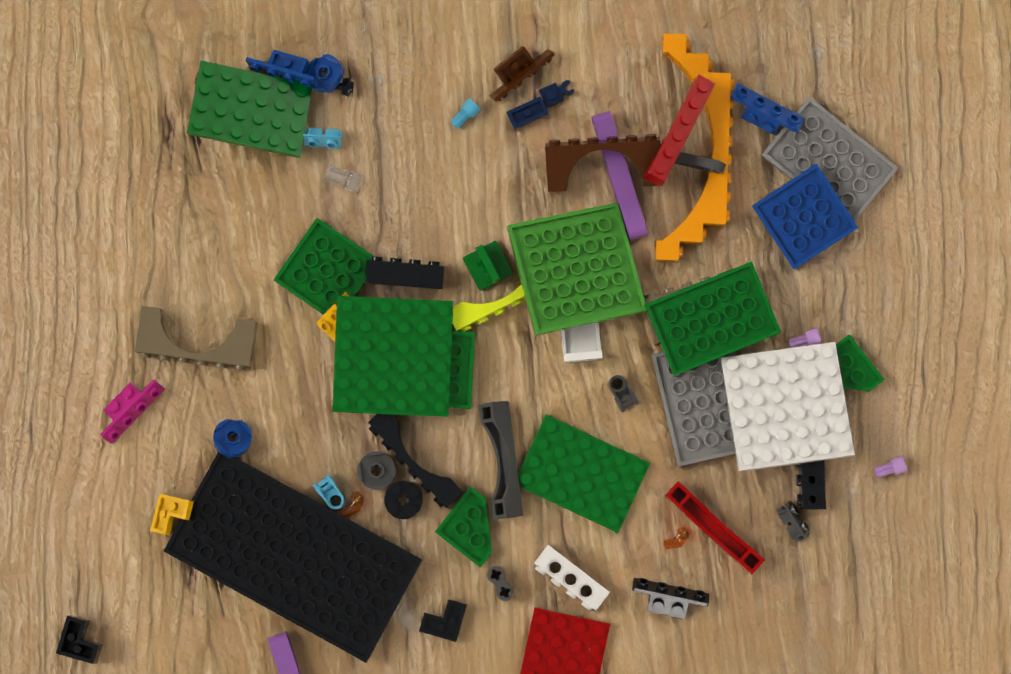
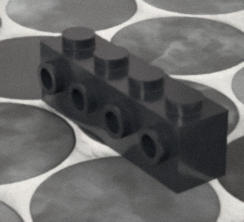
M371 256V260L366 259L364 282L443 289L445 266H441L440 262L428 261V264H421V260L409 259V263L402 262L401 258H390V261H383V257Z
M824 460L796 464V467H799V475H796V486L800 488V494L796 496L797 506H800V510L826 509Z

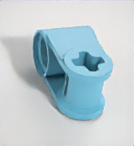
M328 473L317 484H312L330 508L341 510L345 507L346 499ZM340 496L341 504L339 506L332 505L333 497Z

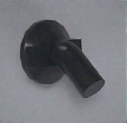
M349 77L342 78V83H339L335 90H341V95L349 97V93H353L354 82H351Z

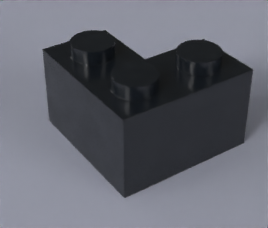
M67 615L56 654L91 664L98 663L103 644L85 639L90 620Z

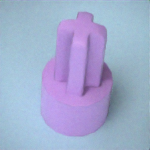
M818 328L805 331L806 334L789 339L790 348L822 344Z
M903 455L891 459L890 463L874 468L877 478L892 473L899 475L908 472Z

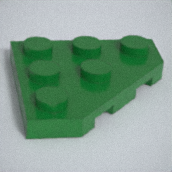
M847 335L836 344L843 389L870 392L885 380L850 335Z
M470 486L436 529L435 533L480 568L491 555L492 546L486 498Z

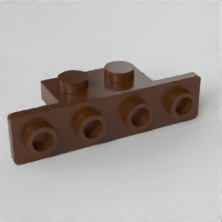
M524 46L520 47L493 69L503 85L490 94V98L494 101H501L506 98L507 93L512 89L520 87L524 79L535 75L539 67L550 63L555 55L553 51L547 49L533 60Z

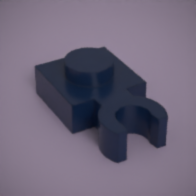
M565 80L560 87L553 83L539 90L546 108L564 101L562 95L569 96L574 93V89L570 91L565 89V86L570 84V80Z

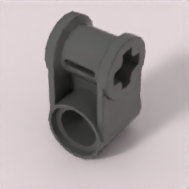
M615 375L609 379L608 387L622 413L633 404H639L638 399L623 376ZM614 379L622 381L620 389L613 388L612 381Z

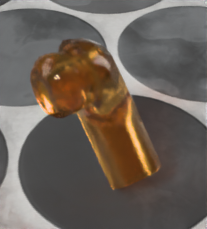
M354 492L351 495L350 506L341 509L344 517L351 516L361 510L364 498L360 492Z
M680 527L677 529V534L673 539L663 540L664 549L682 547L689 537L687 529Z

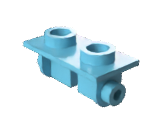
M308 127V129H305V134H303L304 146L328 147L330 149L342 148L343 131H339V129H326L325 134H322V128Z

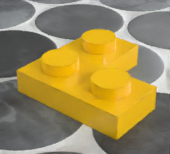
M159 493L150 531L170 536L174 517L190 520L194 501Z

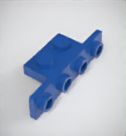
M273 50L268 63L249 57L245 60L249 68L255 72L263 71L270 76L283 77L289 82L297 81L305 87H318L319 85L314 76L305 74L309 65L307 59Z
M739 83L730 96L734 101L746 106L741 116L742 119L775 135L780 125L798 133L805 120L804 117Z

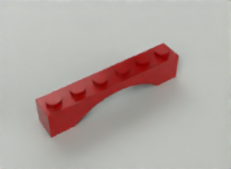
M700 74L693 80L676 118L650 162L643 178L659 187L666 181L716 83Z
M679 481L664 495L667 500L750 575L765 561L754 549L713 515Z

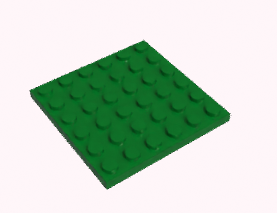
M337 296L332 412L449 417L453 301Z

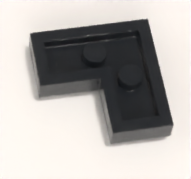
M448 599L443 618L424 612L419 632L456 642L467 604Z

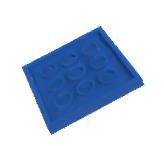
M817 163L752 205L793 269H796L859 228Z

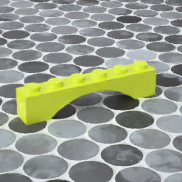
M522 284L514 292L495 302L484 304L461 302L453 306V327L456 331L467 332L472 329L471 325L477 322L479 325L489 320V316L493 314L498 316L506 311L505 308L508 306L516 307L523 303L522 299L525 298Z

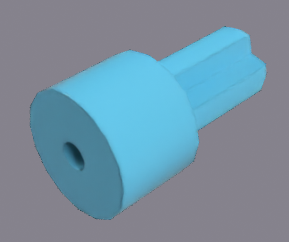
M468 98L461 105L463 109L451 120V123L456 128H460L470 117L474 118L481 111V108L471 98Z

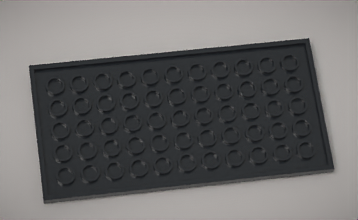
M219 452L191 500L194 503L190 520H180L164 549V552L365 663L368 662L423 559L236 457L230 459Z

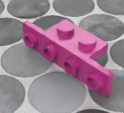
M152 380L140 392L132 383H129L104 409L113 421L100 435L110 444L114 443L147 407L160 396L165 388L156 380Z

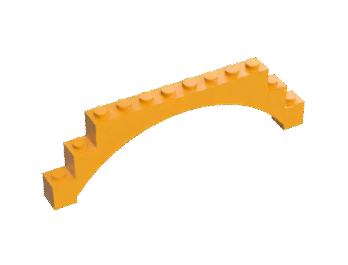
M664 33L662 38V56H667L684 72L691 83L699 74L716 83L704 108L711 131V159L725 163L726 167L723 174L709 172L702 195L685 221L662 241H656L655 262L678 263L679 258L683 256V246H679V244L701 245L703 240H706V228H703V226L725 227L726 222L730 221V211L727 210V203H730L731 192H727V184H731V173H728V165L732 163V154H728L729 147H732V135H729V128L733 127V117L730 116V109H733L734 100L730 98V90H734V79H731V73H709L708 71L712 70V60L709 59V54L686 53L690 49V40H686L687 34Z

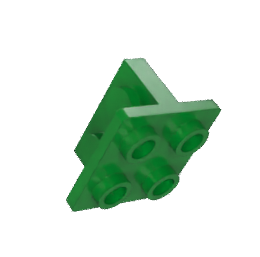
M493 241L485 246L480 245L475 248L476 251L463 257V261L479 291L513 274L497 241Z

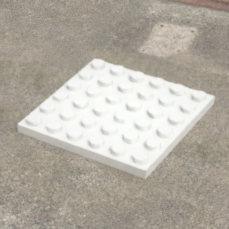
M835 342L722 357L720 359L738 472L855 455Z

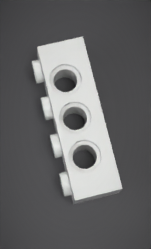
M549 545L534 562L537 565L535 570L543 576L546 573L550 575L552 583L558 587L563 585L568 589L565 593L573 599L576 597L580 598L583 601L581 605L589 611L592 608L596 611L610 593ZM552 562L560 564L561 569L558 573L550 571L549 566ZM567 574L575 575L576 582L573 585H568L565 582ZM585 585L591 588V594L588 597L582 596L580 592L581 588Z

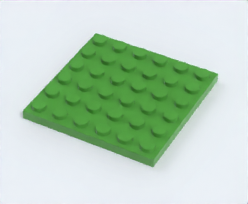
M618 202L507 226L535 336L646 312L644 296Z

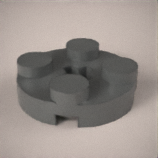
M373 451L361 459L358 464L357 474L359 480L366 487L372 490H381L393 482L396 476V466L389 455L380 451ZM375 465L382 468L379 476L371 472Z

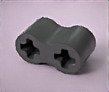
M498 566L491 567L487 572V577L496 586L497 597L502 601L510 600L514 591L511 585L505 581L503 569ZM495 569L501 572L499 580L490 577L493 574L492 570ZM501 587L510 589L508 597L500 596Z

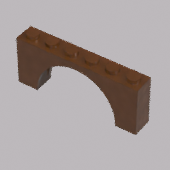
M647 134L645 138H637V135H628L626 139L610 136L606 137L607 140H599L598 137L587 138V141H580L578 138L568 139V142H561L557 139L549 140V143L545 144L548 192L567 191L568 178L574 165L583 156L597 150H614L626 155L638 167L643 179V186H657L643 178L661 145L660 137H656V134Z

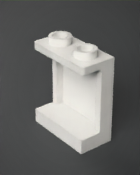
M599 322L561 330L564 363L602 360Z

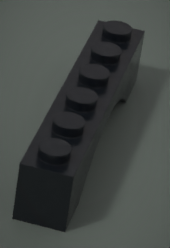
M376 414L368 422L371 425L368 429L375 436L380 435L384 439L381 443L387 450L393 449L397 455L394 457L401 465L405 463L410 468L408 473L414 479L418 477L423 482L420 486L427 493L431 491L436 496L433 500L440 508L443 506L448 508L463 494V491L451 478L432 474L413 461L402 443L399 422L393 415Z

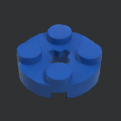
M324 54L322 55L323 57L315 58L309 63L306 74L314 76L318 81V87L311 86L314 90L331 93L340 83L344 74V67L334 56ZM327 71V75L323 77L321 73Z
M226 419L215 428L213 435L214 446L219 453L231 459L241 456L248 451L251 445V430L241 420ZM228 435H236V441H229Z

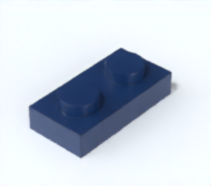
M540 96L507 111L506 114L513 129L516 130L549 115V112Z

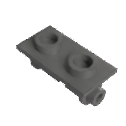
M789 501L777 509V515L784 525L791 522L792 525L786 529L793 540L799 542L803 537L805 539L810 535L809 526L805 521L801 520L796 505Z

